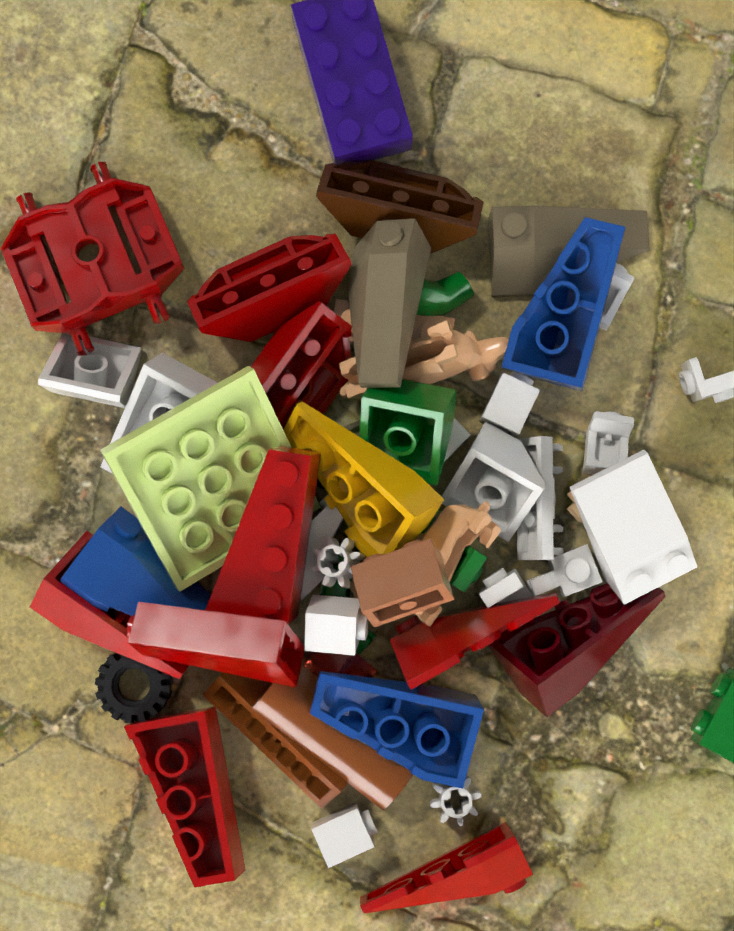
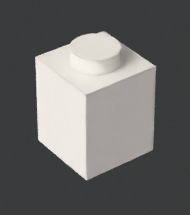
M513 371L510 375L502 373L479 421L482 423L487 421L516 438L520 434L540 390L532 386L534 381L521 373Z
M313 594L305 612L304 651L355 656L359 640L366 641L369 623L366 616L362 615L359 599Z
M357 802L312 822L311 828L328 868L374 848L372 835L378 833L369 809L361 812Z

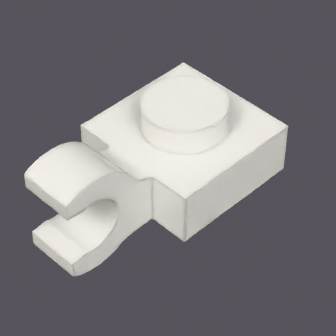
M588 544L554 556V560H548L552 571L526 580L532 596H537L558 587L562 597H566L602 583Z

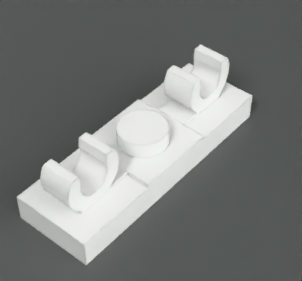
M550 436L518 439L524 445L546 486L517 529V560H554V555L563 554L564 548L554 547L553 533L563 532V526L553 524L556 503L555 478H553V474L563 472V467L553 466V452L563 451V446L553 443V437Z

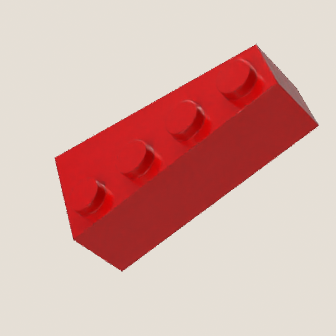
M284 446L268 450L205 609L206 611L286 621L287 624H290L298 617L321 452Z
M216 707L154 717L146 721H137L125 725L124 728L128 738L133 740L140 756L138 760L145 775H148L158 797L156 802L162 814H165L172 829V838L194 888L235 881L246 869Z

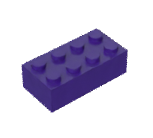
M305 0L291 4L294 29L332 162L340 165L351 161L377 160L411 150L413 134L374 0Z

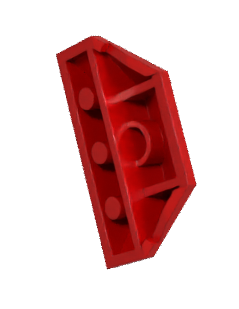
M336 233L326 234L324 237L317 235L289 236L217 269L204 282L198 293L192 295L187 300V303L202 334L252 342L276 331L280 325L318 301L327 305L352 264Z
M320 301L280 325L251 365L283 430L298 403L304 402L324 414L340 392L341 387L348 381V379L341 375L339 363L351 358L350 337L352 326Z

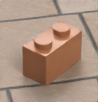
M431 538L410 541L401 549L384 555H371L365 558L362 563L350 566L361 611L374 627L454 600L442 555Z

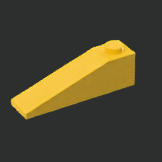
M300 402L294 408L284 428L286 437L292 448L321 452L318 479L328 493L324 500L331 510L336 507L349 527L344 532L349 539L355 541L354 546L361 553L365 554L367 558L375 554L384 555L401 549L406 543L414 541L429 525L445 499L414 470L306 403Z

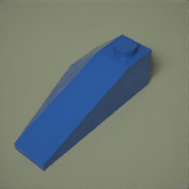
M586 217L583 219L544 282L540 284L534 293V297L513 325L502 368L544 382L583 391L625 232L624 226Z
M122 506L98 528L60 580V582L92 606L106 612L111 607L130 616L135 615L138 602L205 610L211 597L198 581L180 592L177 590L139 520Z
M323 671L319 672L310 708V714L350 738H356L376 750L377 754L402 765L418 778L462 789L484 711L477 696L471 693L421 684L411 690L407 682Z

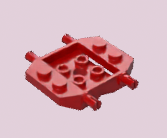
M103 161L98 162L103 176H101L96 164L90 167L97 184L84 189L69 202L46 205L38 209L32 193H23L25 199L20 194L16 201L23 215L18 217L1 247L31 327L35 331L68 333L73 339L79 356L87 355L85 348L89 353L95 350L86 330L88 325L144 302L147 304L154 324L162 323L157 308L163 320L167 321L170 315L162 300V294L185 269L150 186L112 178L106 162ZM115 206L142 271L139 274L135 273L108 207ZM41 235H45L70 297V303L67 302ZM94 244L99 246V253L94 260L86 262L79 259V253L86 245Z

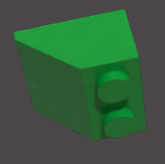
M402 379L401 387L367 388L361 398L359 437L414 470L428 484L438 485L453 428L457 390Z

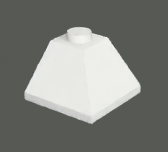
M485 421L442 494V497L445 499L442 504L445 506L461 504L477 509L483 502L487 501L490 504L488 514L492 517L491 521L496 523L501 529L498 536L509 542L544 490L546 484L522 442Z

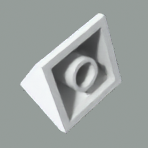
M62 333L39 376L38 385L53 393L125 408L134 387L142 348L89 336L95 350L89 353L85 348L87 355L79 356L71 335Z

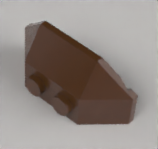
M374 160L351 161L340 165L335 163L325 164L316 197L343 228L354 237L363 238L376 221L415 218L431 246L430 254L475 236L484 203L478 197H472L464 188L448 178Z

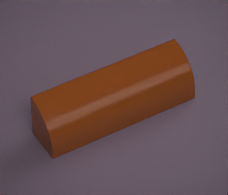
M301 665L297 687L269 682L252 707V710L380 809L385 810L413 776L410 770L391 759L384 758L377 754L376 750L356 738H350L311 715L310 708L318 677L305 666Z
M222 672L203 693V696L321 809L342 792L348 783L252 710V707L269 682Z

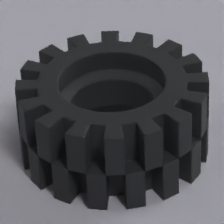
M114 653L107 658V661L98 670L100 672L99 677L95 678V685H98V692L95 694L97 700L101 699L103 703L101 708L105 712L109 711L112 714L111 717L115 720H125L124 723L143 722L155 716L167 705L166 703L172 694L173 676L171 677L164 672L118 653ZM128 669H140L147 674L150 680L149 692L141 700H129L120 691V677Z

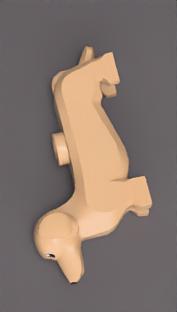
M446 320L427 329L430 337L417 338L410 342L402 379L433 384L465 371L470 375L472 381L484 380L489 376L490 372L496 369L497 362L505 355L509 339L506 337H495L479 341L473 331H467L463 334L457 330H452ZM353 357L339 363L341 375L348 379V382L340 389V396L342 398L347 397L349 400L357 399L361 401L362 395L367 388H361L358 383L356 358Z
M487 501L483 502L477 509L461 504L447 506L425 533H421L415 539H432L442 555L449 582L467 546L480 537L479 542L481 545L489 548L501 532L499 526L491 521L492 517L488 514L490 504ZM352 579L350 591L354 598H358L354 579ZM438 605L417 612L415 615L430 627L443 609Z

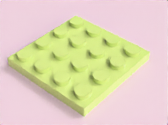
M247 366L100 449L168 575L180 592L223 566L268 450L278 446L292 447L255 370ZM316 496L314 499L313 512L321 508L316 499Z

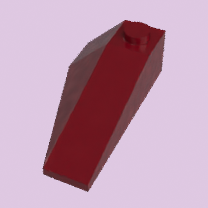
M606 583L592 589L590 596L571 604H568L567 600L561 601L558 605L554 606V611L536 617L513 631H508V629L501 633L502 636L488 645V647L521 695L548 717L581 692L665 598V593L658 587L624 605L609 584Z

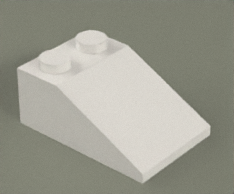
M162 352L143 364L111 443L212 387L217 382ZM103 459L100 467L112 473L106 460Z
M645 450L570 486L603 577L624 605L697 568L688 537Z

